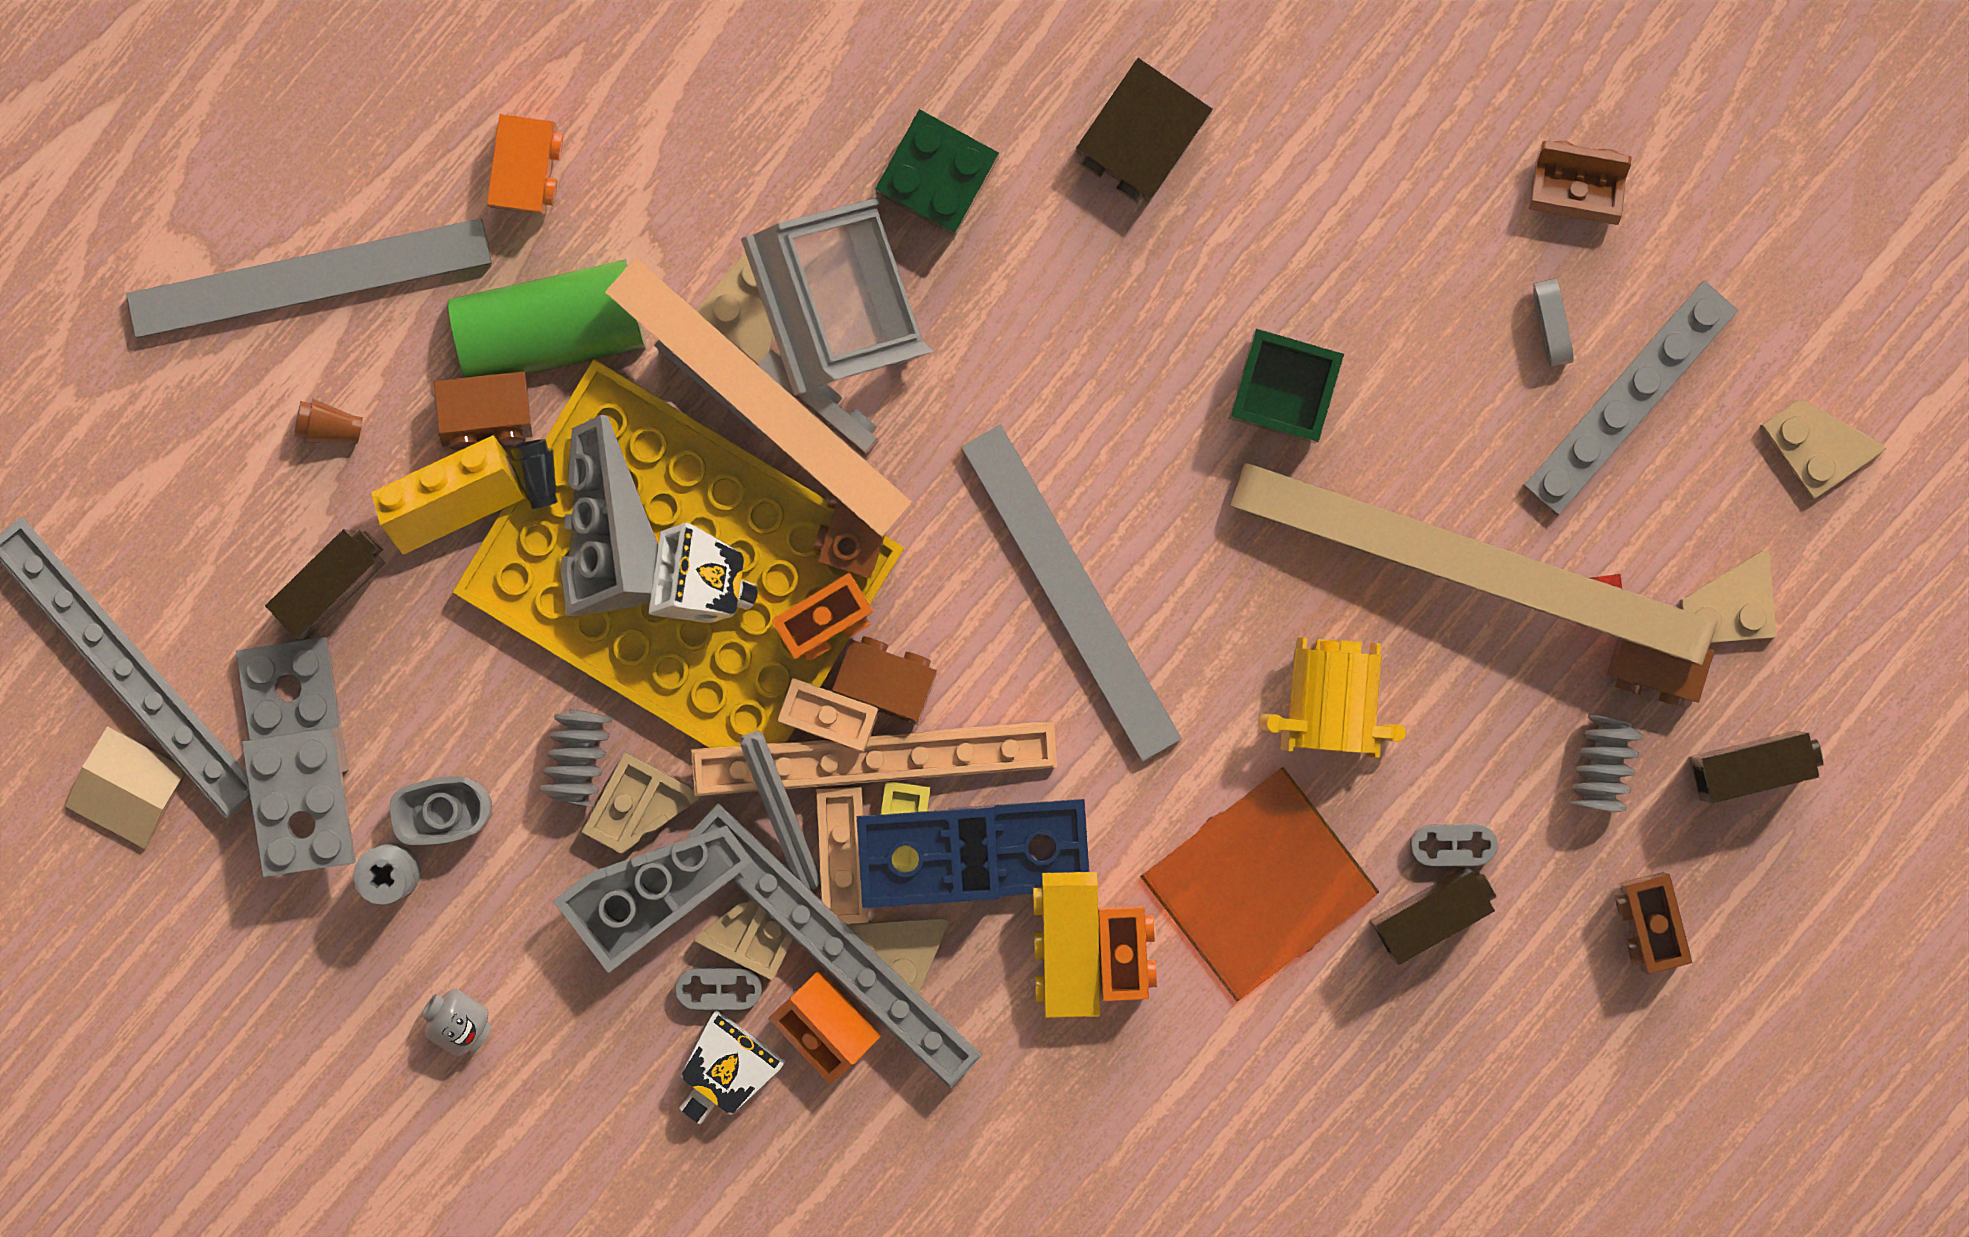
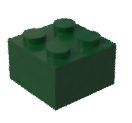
M919 109L876 186V194L956 237L998 161L999 152Z
M1256 328L1253 331L1228 419L1314 444L1318 443L1344 354Z

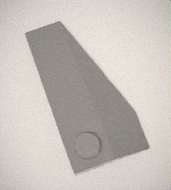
M600 415L572 428L568 484L574 489L572 514H565L564 529L571 530L569 557L562 556L561 563L566 616H579L633 608L648 603L651 599L658 543L608 416Z
M726 825L592 871L559 895L553 902L605 970L610 973L754 861Z

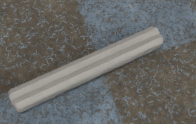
M761 731L745 734L740 738L741 748L789 868L810 890L815 889L821 884L820 875L764 735Z

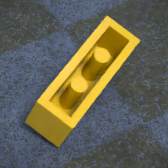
M494 435L371 492L380 526L403 555L523 500L525 496L509 462L511 458Z
M1097 872L1042 873V888H1033L1034 915H1043V932H1034L1035 959H1044V975H1035L1036 1003H1045V1018L1100 1016Z

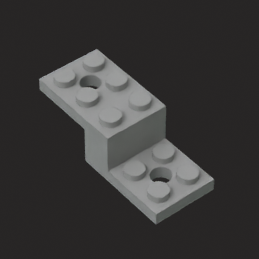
M660 340L654 344V347L762 438L766 435ZM771 349L758 364L763 371L795 399L799 397L866 455L878 443V439L872 434L877 428L876 425L856 408L849 415L837 404L841 401L842 397L828 384L794 396L781 355L779 356Z
M328 636L236 650L250 739L242 741L263 877L356 863L342 772L349 770ZM285 675L296 677L301 684L299 697L291 702L281 699L277 693V683ZM299 811L309 813L315 821L314 832L307 838L296 836L290 827L292 817Z

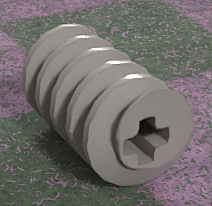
M569 709V712L555 714L554 716L556 721L566 727L565 730L551 732V738L561 743L562 747L548 750L547 755L559 763L558 766L544 768L543 773L553 778L555 783L541 786L540 791L555 800L595 807L584 796L597 794L599 787L587 779L601 776L602 769L591 763V760L604 758L606 752L594 744L595 742L609 739L610 734L599 728L598 724L612 722L613 717Z
M1588 714V719L1599 725V729L1584 732V736L1595 743V747L1582 748L1580 750V754L1590 760L1591 764L1576 767V772L1585 777L1587 782L1572 785V790L1583 796V800L1571 801L1569 803L1613 813L1626 811L1627 806L1616 799V795L1631 792V788L1621 782L1620 777L1633 776L1635 774V770L1626 765L1624 760L1638 758L1639 752L1628 746V742L1642 740L1643 734L1632 728L1633 723Z
M388 843L372 848L360 856L354 868L353 879L357 891L364 899L373 904L386 905L406 897L415 890L420 881L421 868L418 858L410 849L401 844ZM390 864L394 868L390 874L393 880L385 883L381 879L384 874L382 867Z

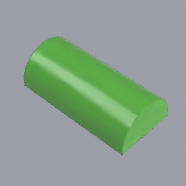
M626 259L448 299V311L453 338L464 378L524 371L525 375L593 359L596 360L645 349L646 345L641 324L605 293L628 267Z

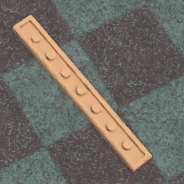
M637 258L629 264L606 290L605 293L881 537L886 534L913 503Z
M1053 721L871 735L865 753L828 739L767 743L785 789L1057 768ZM741 746L691 749L694 796L758 791Z

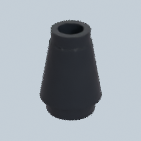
M546 439L528 441L511 447L513 458L509 462L530 502L531 509L557 503L553 448L548 449Z

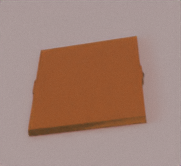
M1284 767L1278 769L1224 812L1220 811L1215 816L1209 817L1206 823L1199 827L1200 830L1140 876L1236 1002L1249 994L1295 957H1300L1304 953L1311 951L1313 946L1320 942L1321 937L1379 893L1373 882Z

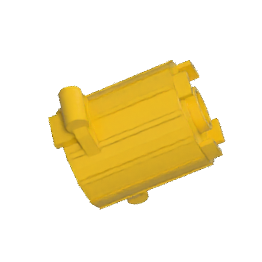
M1297 637L1293 656L1289 719L1282 718L1276 714H1263L1258 719L1259 728L1262 731L1272 733L1282 731L1280 750L1293 751V747L1362 752L1367 753L1366 757L1380 758L1381 738L1385 741L1401 742L1406 736V730L1400 724L1385 723L1382 726L1377 725L1382 655H1380L1381 644L1370 643L1369 654L1361 653L1362 642L1340 640L1339 643L1338 640L1316 639L1315 650L1307 649V638Z

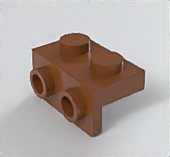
M1543 141L1535 161L1529 210L1619 225L1623 211L1626 177L1631 167L1632 157L1619 154L1612 149L1596 150L1574 146L1567 141Z

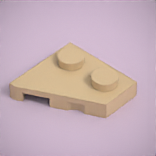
M744 252L696 311L759 364L770 351L773 332L747 255Z
M1797 399L1760 425L1811 499H1816L1886 450L1883 443L1802 399Z
M1770 550L1756 553L1753 557L1680 599L1681 609L1717 622L1710 643L1777 637Z
M625 752L584 826L582 833L622 854L698 801L701 796H694V788Z
M750 897L743 900L699 933L695 939V942L772 981L793 941V938Z
M945 918L912 921L869 922L850 924L849 928L919 994L950 921Z

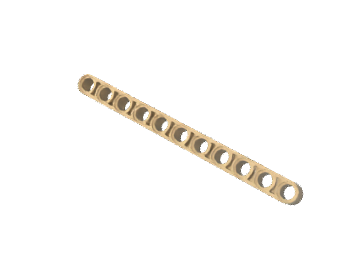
M1247 463L1243 465L1230 503L1231 507L1698 665H1703L1717 624L1716 621Z

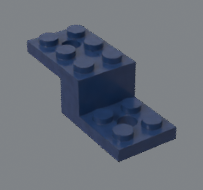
M1085 799L948 808V810L856 816L862 908L1000 899V896L1033 894V888H1042V873L1089 872ZM1036 835H1048L1055 842V852L1047 860H1037L1029 852V843ZM910 846L916 850L919 856V863L914 870L901 872L894 867L892 854L898 847Z

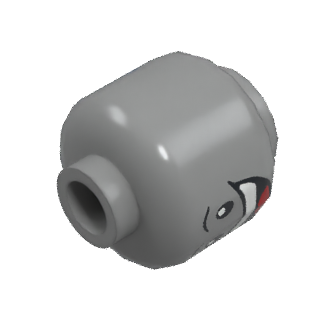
M451 989L442 997L434 994L421 1014V1017L427 1020L424 1026V1036L426 1039L456 1057L462 1056L467 1052L474 1054L484 1043L492 1027V1024L488 1022V1009L457 989Z

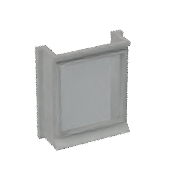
M878 197L780 222L753 235L741 238L794 396L809 392L833 381L892 364L893 367L903 365L934 352L932 348L922 341L876 207V205L880 204Z

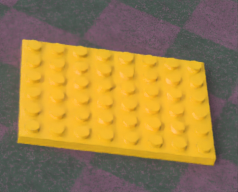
M593 359L545 438L548 449L553 448L556 497L558 502L546 507L531 509L530 502L524 493L525 499L503 508L453 590V593L709 748L741 746L740 738L753 731H761L766 743L788 742L796 728L780 723L777 720L792 678L821 687L851 638L847 639L844 632H840L827 640L832 647L830 650L808 662L804 655L794 659L771 621L776 616L849 573L848 571L818 562L820 552L813 550L821 524L830 526L835 509L827 507L828 500ZM600 415L608 416L658 546L661 531L689 523L741 552L744 558L741 580L755 584L758 589L754 605L749 610L737 607L734 616L713 623L648 614L650 602L633 608L579 616H566L561 563L562 556L569 557L571 530L564 529L565 514H572L574 489L568 484L572 428ZM886 535L872 578L869 579L851 573L870 605L905 549L904 546Z

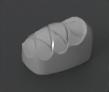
M454 776L429 779L401 788L395 792L390 801V816L394 834L399 841L408 845L441 844L469 837L483 829L492 816V800L489 792L478 781Z

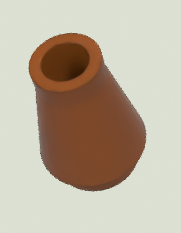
M312 399L311 403L300 401L294 437L304 438V443L351 442L358 444L363 417L354 416L315 399Z

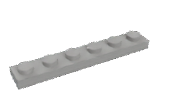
M1705 280L1702 281L1523 486L1556 515H1559L1736 314L1738 309Z

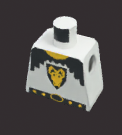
M689 523L661 531L648 614L713 623L734 616L737 607L749 610L757 599L758 589L755 584L741 580L744 558L741 552Z
M716 1010L709 1019L680 1076L694 1089L679 1109L700 1125L715 1105L732 1115L781 1069L786 1060L721 1011Z

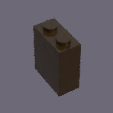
M1137 58L1077 145L1075 152L1082 156L1078 163L1099 178L1106 172L1119 181L1116 189L1135 203H1139L1141 198L1150 203L1212 113L1213 108L1140 58Z
M343 529L265 607L296 639H309L386 563L379 556L384 549L365 530L362 532L359 529L355 532L354 530Z
M1801 731L1787 732L1689 756L1700 801L1712 804L1819 778L1818 767L1824 765L1818 740H1811L1808 732Z
M1463 867L1370 919V922L1391 959L1400 965L1495 912L1490 901L1497 897L1484 874H1480L1479 871L1474 874L1472 870Z

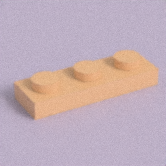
M862 786L816 789L822 902L845 924L869 923L868 908H862L856 816L864 815Z

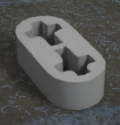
M1553 278L1534 282V301L1550 367L1573 363V348L1557 279Z
M1479 824L1425 825L1414 832L1410 841L1411 853L1415 859L1428 866L1483 865L1493 859L1498 847L1497 838L1492 830ZM1478 831L1480 832L1481 839L1488 840L1489 842L1488 848L1481 850L1480 857L1474 858L1472 851L1469 849H1457V841L1472 840L1473 832ZM1434 832L1435 839L1450 841L1451 849H1438L1435 852V858H1428L1426 851L1419 850V841L1427 840V833Z
M696 967L688 969L680 976L675 990L681 1004L689 1009L743 1010L757 1003L761 997L763 987L758 974L748 968ZM693 976H700L701 984L716 985V992H705L701 995L700 1001H693L692 994L684 992V985L690 984ZM738 976H746L747 984L754 985L755 992L748 993L746 1001H738L737 993L722 992V985L736 984Z

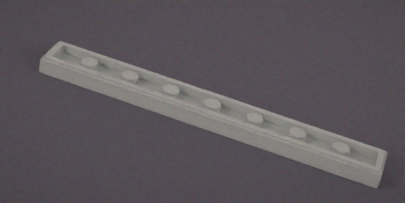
M480 218L128 292L126 295L135 337L142 338L492 264L484 222Z
M998 425L962 446L964 453L1141 760L1144 761L1181 740V736L1002 425Z
M22 516L0 533L1 565L225 820L228 819L251 799L247 772Z
M718 803L687 837L691 838L727 825L754 861L732 880L951 1089L977 1062L982 1054Z

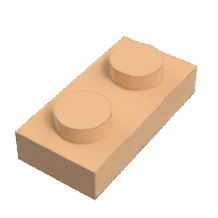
M792 678L777 721L865 753L880 709Z

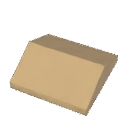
M107 726L82 766L65 807L146 849L185 777V773L170 758Z

